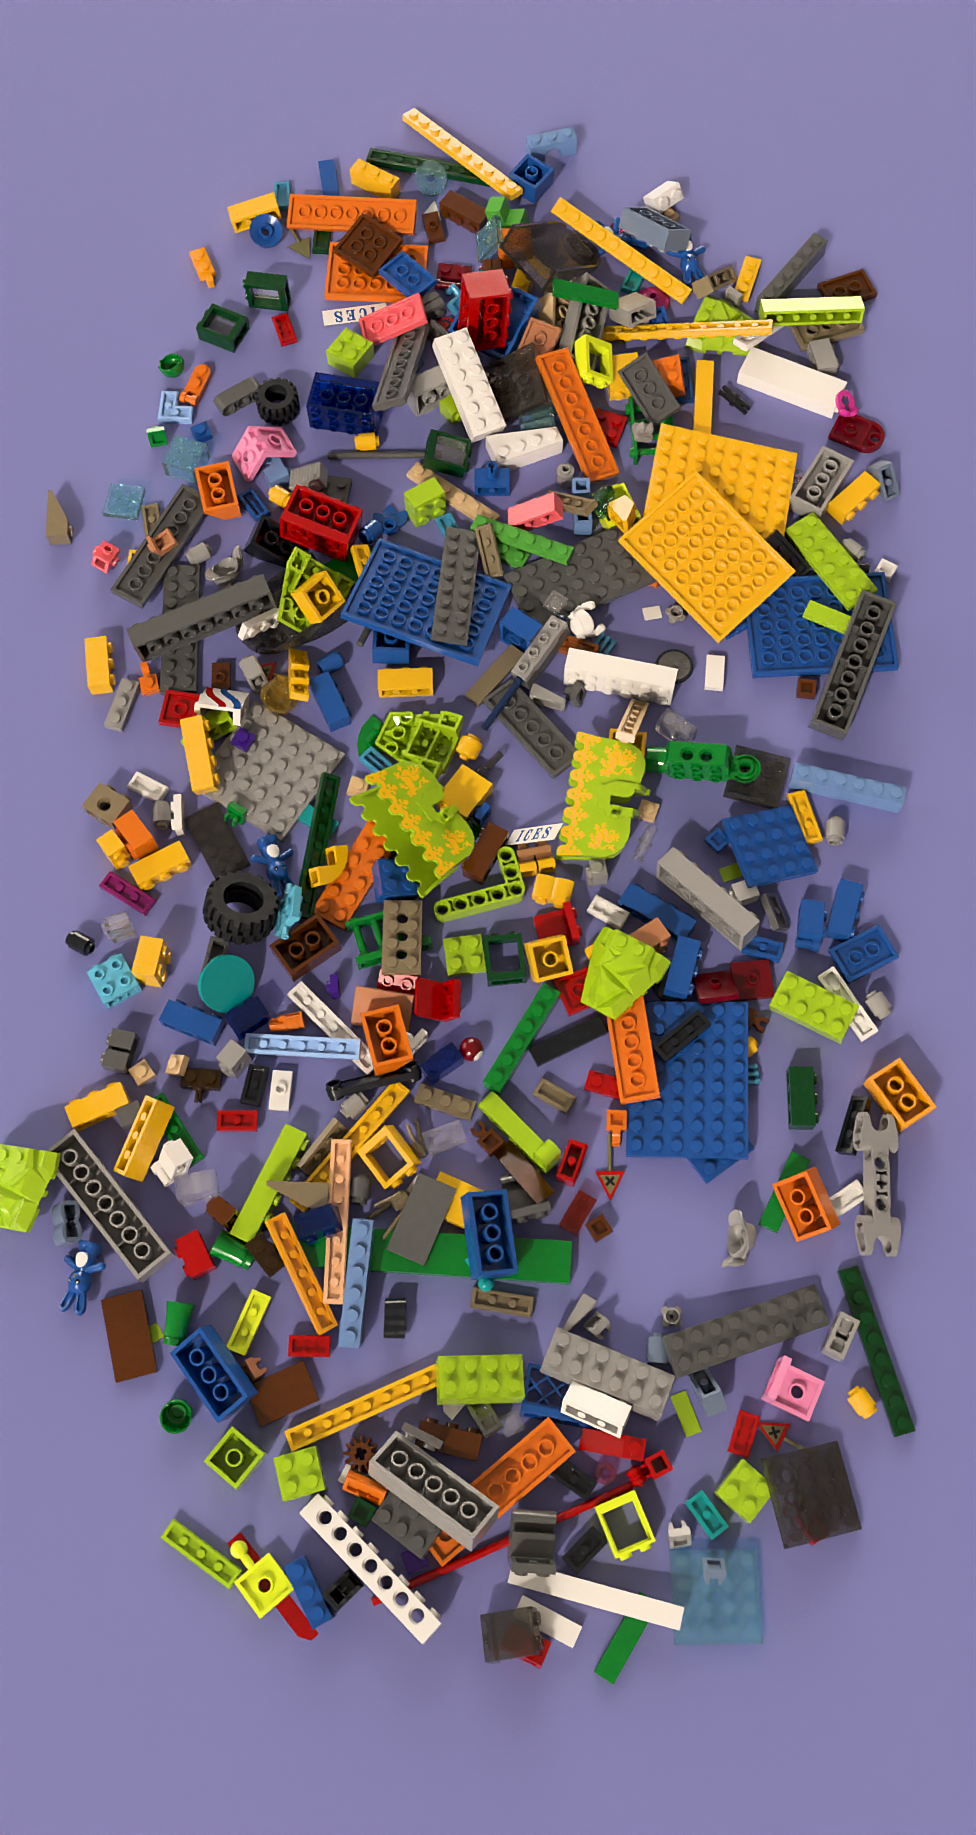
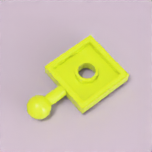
M238 1540L231 1545L230 1552L234 1558L241 1559L248 1571L234 1583L261 1619L292 1593L294 1589L289 1578L271 1553L266 1554L255 1564L247 1554V1544L244 1541ZM262 1579H268L271 1583L268 1592H262L259 1588V1583Z

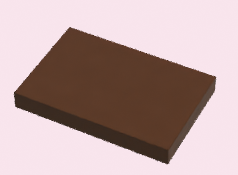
M863 269L818 283L817 289L822 297L861 296L863 302L877 297V292Z
M300 1361L253 1383L259 1393L250 1400L260 1427L320 1401L304 1361Z

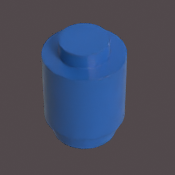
M371 519L359 529L358 539L363 544L372 543L383 533L382 524L375 519Z

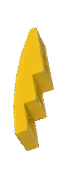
M289 648L288 656L290 699L308 702V685L310 681L308 675L310 667L307 651Z

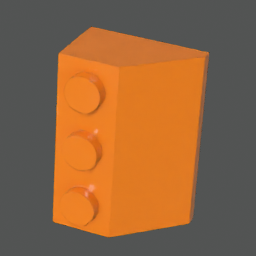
M229 461L194 468L204 514L223 520L241 517Z
M399 1004L360 1013L375 1076L394 1072L413 1060Z
M816 1166L772 1184L796 1242L832 1230L841 1224Z

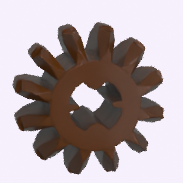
M364 1435L360 1436V1443H358L356 1437H353L352 1441L355 1445L352 1446L350 1443H346V1447L351 1450L350 1452H343V1455L350 1456L349 1459L345 1460V1464L354 1462L350 1470L354 1471L358 1465V1473L363 1472V1466L368 1471L369 1461L376 1454L373 1453V1450L377 1449L378 1445L374 1444L370 1447L373 1441L371 1437L366 1443ZM360 1448H362L361 1450L363 1451L365 1449L367 1451V1453L364 1455V1460H362L361 1458L357 1459L356 1455L359 1454L358 1450Z

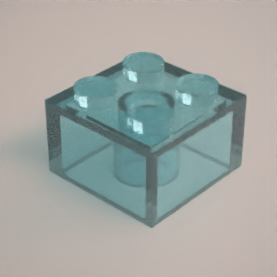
M175 435L162 461L165 474L198 484L194 468L207 465L210 458L208 445Z

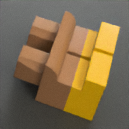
M546 841L535 842L536 847L529 848L528 843L518 844L517 862L522 878L536 876L537 869L538 874L555 872L556 863L551 852V846Z

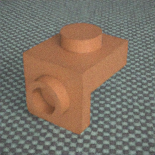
M168 528L154 538L146 537L149 543L147 544L149 550L161 557L178 545L171 530Z

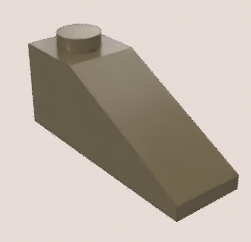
M729 265L691 284L694 294L697 296V299H700L737 281V277L732 265Z
M48 490L46 537L50 545L71 544L72 537H74V528L70 526L52 490Z
M266 1181V1186L305 1208H310V1212H323V1208H328L329 1183Z

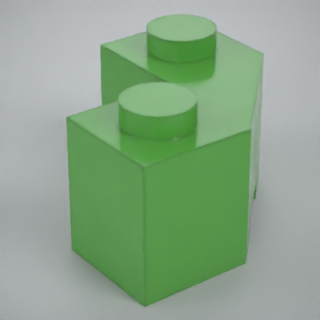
M505 196L490 197L485 214L491 226L496 229L529 226L530 219L526 209H510Z

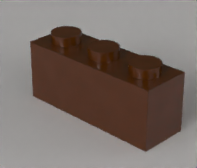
M452 190L439 202L440 215L466 228L471 233L480 236L490 225L485 214V208Z
M490 822L481 829L479 833L480 839L477 843L474 842V848L469 858H466L461 865L463 876L481 885L485 883L495 865L499 849L505 847L509 840V831Z
M426 1417L425 1421L420 1420L418 1429L444 1441L441 1450L436 1448L435 1452L477 1462L483 1435L479 1434L480 1430L467 1427V1431L458 1429L459 1425L449 1422L446 1423V1426L440 1425L437 1419ZM416 1439L415 1445L419 1448L427 1449L423 1447L425 1442Z

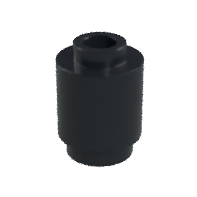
M71 931L65 940L69 948L84 956L91 954L96 947L95 940L80 931Z

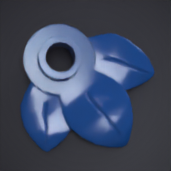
M388 505L382 514L373 513V519L382 524L384 534L394 535L399 527L405 525L408 514L407 511L397 513L391 505Z

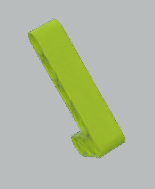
M505 846L498 851V865L504 884L437 901L434 905L436 920L442 923L522 902L525 897V885L513 849ZM505 855L511 857L509 860L502 859ZM510 872L516 874L514 877L507 876V874ZM518 889L521 893L513 894L512 891ZM496 894H500L503 897L501 899H495L493 896ZM477 899H482L485 901L482 904L475 903ZM459 904L466 905L464 909H458L456 906ZM440 909L447 910L445 914L438 913Z
M491 1091L477 1104L479 1109L536 1167H539L543 1174L546 1175L560 1161L561 1151L550 1139L544 1143L496 1093Z

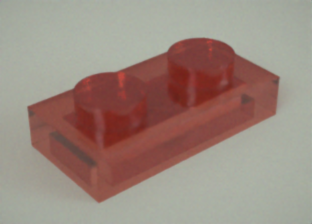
M579 1190L559 1226L577 1236L597 1200Z

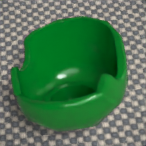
M168 354L162 360H159L160 366L158 368L166 377H178L184 370V359L178 354Z
M179 1398L168 1401L160 1412L161 1427L171 1434L184 1432L193 1418L191 1405L186 1400Z

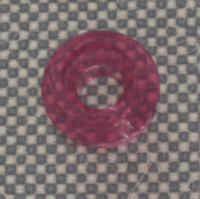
M603 1462L595 1468L594 1476L598 1483L608 1485L614 1481L616 1471L610 1463ZM603 1469H606L609 1472V1476L607 1478H603L601 1476V1471Z

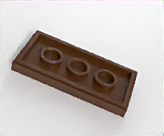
M140 1289L102 1299L101 1304L115 1382L120 1383L157 1373L158 1368L143 1290Z

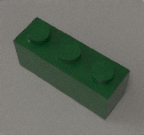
M789 1066L786 1071L788 1128L790 1130H813L816 1124L819 1123V1113L815 1112V1104L818 1103V1093L814 1092V1085L817 1084V1074L813 1073V1067Z

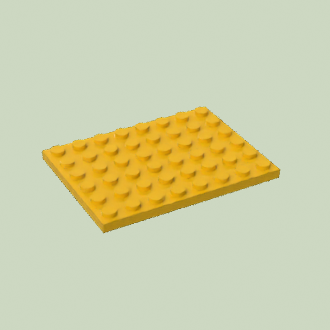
M661 423L643 516L696 470L764 540L774 529H777L784 536L797 453Z
M696 470L618 540L718 644L796 572Z

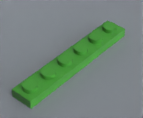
M477 514L470 527V530L475 532L474 528L492 523L496 541L564 565H568L574 553V547L479 514Z

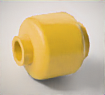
M469 733L463 735L456 747V752L459 754L458 758L465 762L476 760L483 747L480 742L481 739Z

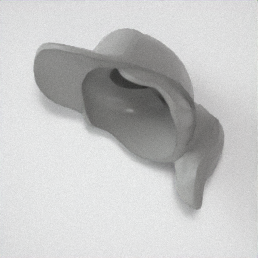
M240 545L234 548L233 557L224 558L217 565H213L211 569L205 571L207 580L214 581L219 587H225L229 583L232 585L237 580L239 570L243 566Z
M740 1209L733 1210L728 1217L730 1228L728 1229L727 1250L730 1256L723 1260L722 1268L744 1265L747 1261V1253L756 1244V1228L753 1224L744 1221Z

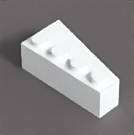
M557 427L485 436L486 450L492 462L495 461L497 463V468H509V471L560 454L563 449V439Z

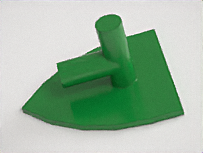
M373 715L365 722L358 735L357 748L359 756L370 746L379 753L383 751L375 745V741L384 723Z

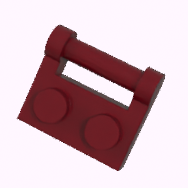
M439 263L435 289H447L451 284H456L459 290H461L462 274L471 273L472 266Z

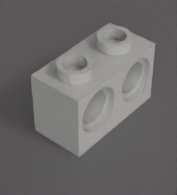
M842 1311L837 1313L820 1352L838 1362L844 1360L860 1321Z

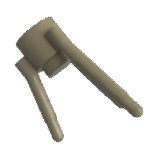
M414 1118L419 1142L416 1141L409 1124H406V1128L412 1141L410 1148L420 1160L427 1156V1150L423 1142L418 1118Z
M404 1190L398 1191L394 1195L376 1203L373 1206L374 1208L384 1206L368 1216V1219H372L391 1206L396 1211L401 1210L382 1236V1239H386L400 1219L409 1198Z

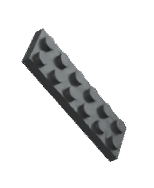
M512 679L483 699V703L491 712L514 681ZM519 687L497 718L551 778L555 779L572 766L573 754L577 749Z

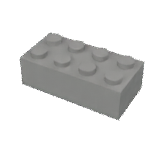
M440 365L426 370L414 378L407 404L416 418L438 408L439 401L451 394Z
M822 446L790 496L789 510L803 517L814 512L821 520L828 509L829 503L836 497L851 473L854 460Z

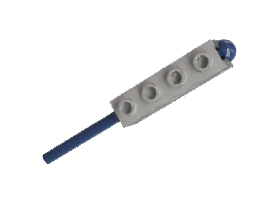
M551 615L512 669L511 673L514 682L481 726L484 730L487 731L520 685L530 690L533 683L537 681L570 635L568 628L569 619L567 616L559 615L555 617Z

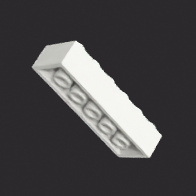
M467 327L435 338L432 348L471 443L482 440L487 435L503 432L506 426Z
M569 648L564 669V684L573 687L574 682H581L588 691L596 690L608 695L616 694L624 698L631 697L644 702L651 701L659 705H671L678 669Z

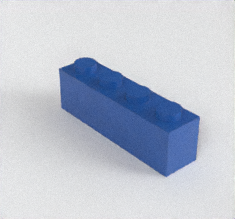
M630 882L618 901L619 907L630 912V915L646 924L658 917L670 933V938L676 942L678 935L689 937L697 922L691 914L679 911L671 903H665L658 895L648 893L639 884Z

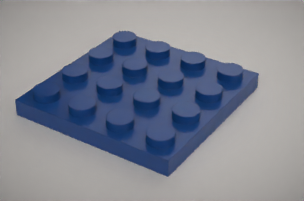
M791 805L724 818L721 823L747 888L813 875L818 872L816 863Z

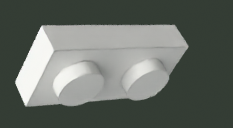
M181 794L173 795L174 801L171 802V812L174 813V819H171L172 830H175L177 836H185L184 800Z

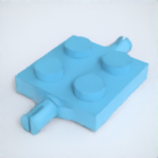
M287 883L284 897L279 903L280 907L275 922L274 935L284 940L289 938V931L292 925L298 922L301 917L302 887Z

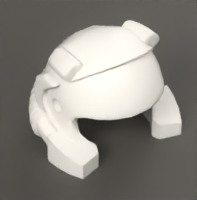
M587 601L581 606H577L568 617L569 627L578 639L593 638L602 634L606 629L603 624H600L594 630L592 617L584 611L595 608L593 601Z

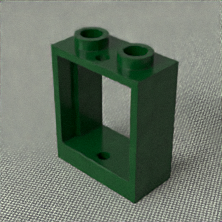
M511 931L505 935L492 933L483 937L488 987L526 983L521 933ZM517 942L520 970L492 973L489 945Z

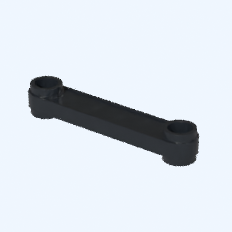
M410 1061L394 1072L375 1076V1073L344 1081L339 1079L331 1080L326 1083V1092L331 1101H337L344 1098L345 1095L403 1081L410 1083L419 1081L422 1078V1071L417 1061Z

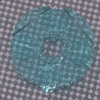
M426 161L417 168L415 173V183L418 189L426 196H436L443 193L448 182L446 170L437 161ZM431 174L435 178V181L432 183L427 180V177H430Z

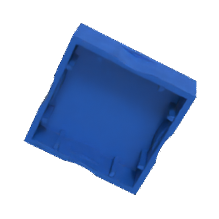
M511 286L509 288L512 289L513 299L510 300V326L507 327L508 339L506 340V345L502 348L479 350L509 367L530 318H536L542 307L537 297ZM459 311L448 330L449 333L458 331Z

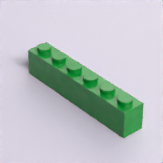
M545 983L542 984L483 1080L484 1088L493 1091L498 1096L502 1095L560 1000L561 992Z

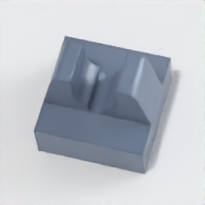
M702 1557V1571L706 1584L710 1583V1578L717 1579L718 1585H721L723 1580L726 1579L724 1558Z

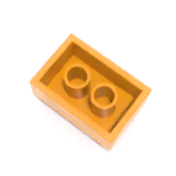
M898 1058L869 1077L863 1084L883 1113L893 1114L898 1133H901L927 1116L936 1108V1105L901 1058Z

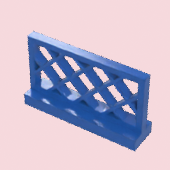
M528 1363L524 1387L525 1398L522 1401L520 1416L543 1421L549 1417L554 1423L602 1431L561 1413L562 1403L558 1406H551L547 1398L556 1392L563 1402L564 1398L559 1390L567 1385V1383L564 1382L556 1388L550 1376L543 1374L545 1378L535 1384L531 1378V1370L540 1371L542 1365ZM547 1380L554 1390L544 1396L538 1386ZM533 1389H536L541 1397L535 1403L527 1401V1395Z

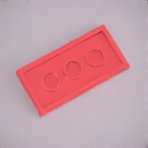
M416 293L359 318L362 336L373 342V346L428 323L420 293Z

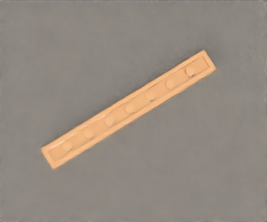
M331 1139L323 1304L343 1305L352 1157V1140Z

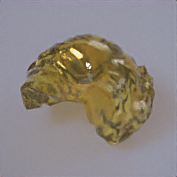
M275 676L273 680L264 684L261 689V700L270 712L286 714L297 705L298 700L290 699L288 681L283 676Z

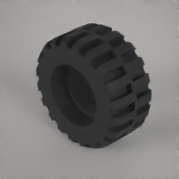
M236 871L235 873H225V876L220 875L211 882L204 901L203 919L208 924L209 930L211 932L214 931V935L219 939L222 937L228 943L231 941L235 942L236 945H241V943L249 945L253 941L257 943L266 938L270 931L273 930L280 901L276 890L271 888V884L267 880L264 881L261 876H254L251 872L242 873V871ZM233 902L244 903L252 907L256 912L239 913L229 908L227 904Z

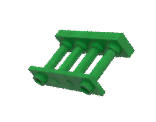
M629 396L628 404H625V414L629 415L632 446L629 448V456L633 458V465H637L638 456L655 455L656 448L637 449V441L634 439L632 425L635 422L649 423L647 419H634V412L642 411L638 405H633L632 396ZM672 416L661 423L673 426ZM652 433L653 440H658L659 433Z
M383 911L361 918L353 917L345 922L347 932H354L360 954L355 957L359 970L382 963L383 934L379 923L383 922ZM372 925L378 945L377 951L371 953L367 951L361 928ZM403 934L397 936L399 941H404ZM422 934V951L432 949L430 935L425 936ZM399 952V953L396 955V957H397V958L405 957V956H407V953H406V952Z

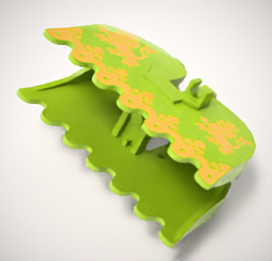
M578 731L575 740L577 751L574 752L571 762L575 769L570 772L568 780L569 785L574 788L567 790L565 802L572 807H566L563 811L562 821L568 824V826L561 827L559 834L560 841L566 844L558 846L555 858L556 860L589 861L605 859L607 861L615 858L622 852L629 838L630 823L632 819L640 816V811L634 808L611 805L610 802L627 804L632 796H650V789L640 785L645 772V758L642 752L631 743L626 744L619 740L598 737Z
M402 761L381 771L366 775L365 781L370 785L376 784L377 786L358 795L351 796L349 801L354 806L364 807V811L361 813L362 819L375 822V826L372 829L373 834L386 837L387 840L383 845L384 849L397 852L398 856L395 858L396 865L409 867L406 878L411 882L417 881L420 883L417 893L421 898H424L435 887L452 876L459 865L471 854L474 848V835L467 822L458 813L459 810L454 804L442 808L438 813L432 807L442 801L445 790L435 776L422 765L411 761Z

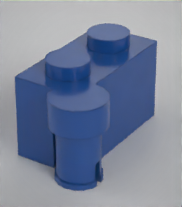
M801 900L798 909L795 948H805L813 952H819L821 939L825 938L827 927L824 926V921L826 922L828 910H825V902Z

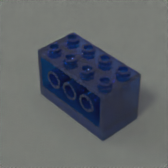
M315 372L306 405L310 427L330 430L332 432H343L350 435L375 432V436H377L383 411H374L372 404L380 382Z

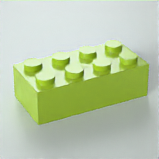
M787 971L769 1004V1009L841 1044L859 1010V1005Z
M522 1354L438 1356L435 1362L437 1405L521 1403L525 1398Z

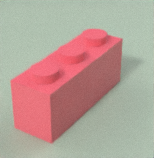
M555 492L547 493L544 496L508 508V525L525 531H530L563 519V500Z

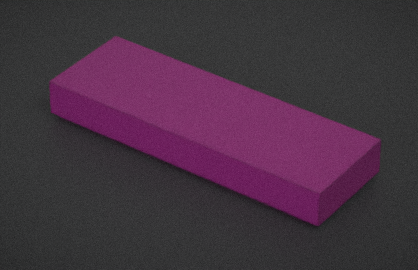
M109 871L99 885L101 889L144 916L149 913L157 902L155 898L112 871Z

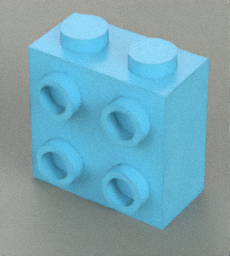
M122 953L112 955L106 962L96 964L87 971L91 982L107 1009L142 991Z

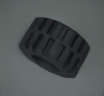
M280 377L276 379L269 378V381H263V384H260L255 391L258 414L266 423L271 422V425L278 424L280 426L282 423L288 424L289 420L293 421L295 419L294 416L299 414L300 403L297 388L293 386L291 381L288 382L285 378L283 380ZM275 400H283L280 403H271Z

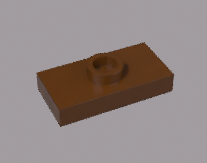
M438 211L422 214L429 245L444 242L445 236Z
M230 662L212 663L211 688L231 690Z

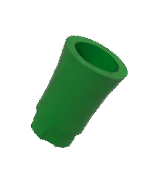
M222 1230L209 1254L239 1268L242 1267L247 1271L255 1260L245 1248V1244L225 1230Z
M166 1301L163 1344L179 1346L184 1341L195 1305Z

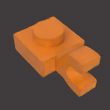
M147 661L141 662L140 667L143 677L138 679L142 695L148 696L160 693L157 674H151V668L148 666Z
M607 1109L606 1131H612V1147H620V1132H626L627 1110Z

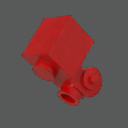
M662 1449L645 1458L643 1465L631 1466L626 1475L629 1477L632 1487H642L645 1485L646 1479L651 1477L652 1480H655L672 1471L673 1467Z

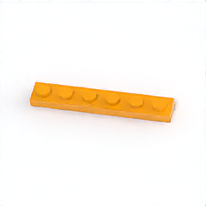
M283 1212L265 1221L317 1334L322 1335L338 1326L329 1304H323L322 1289L286 1213Z

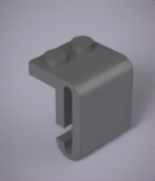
M539 1167L535 1168V1170L541 1175ZM511 1174L499 1177L502 1190L507 1189L512 1224H522L531 1219H542L551 1215V1206L547 1198L537 1204Z
M512 1508L508 1564L511 1572H514L515 1575L527 1576L528 1573H534L539 1577L556 1575V1564L553 1560L556 1511Z

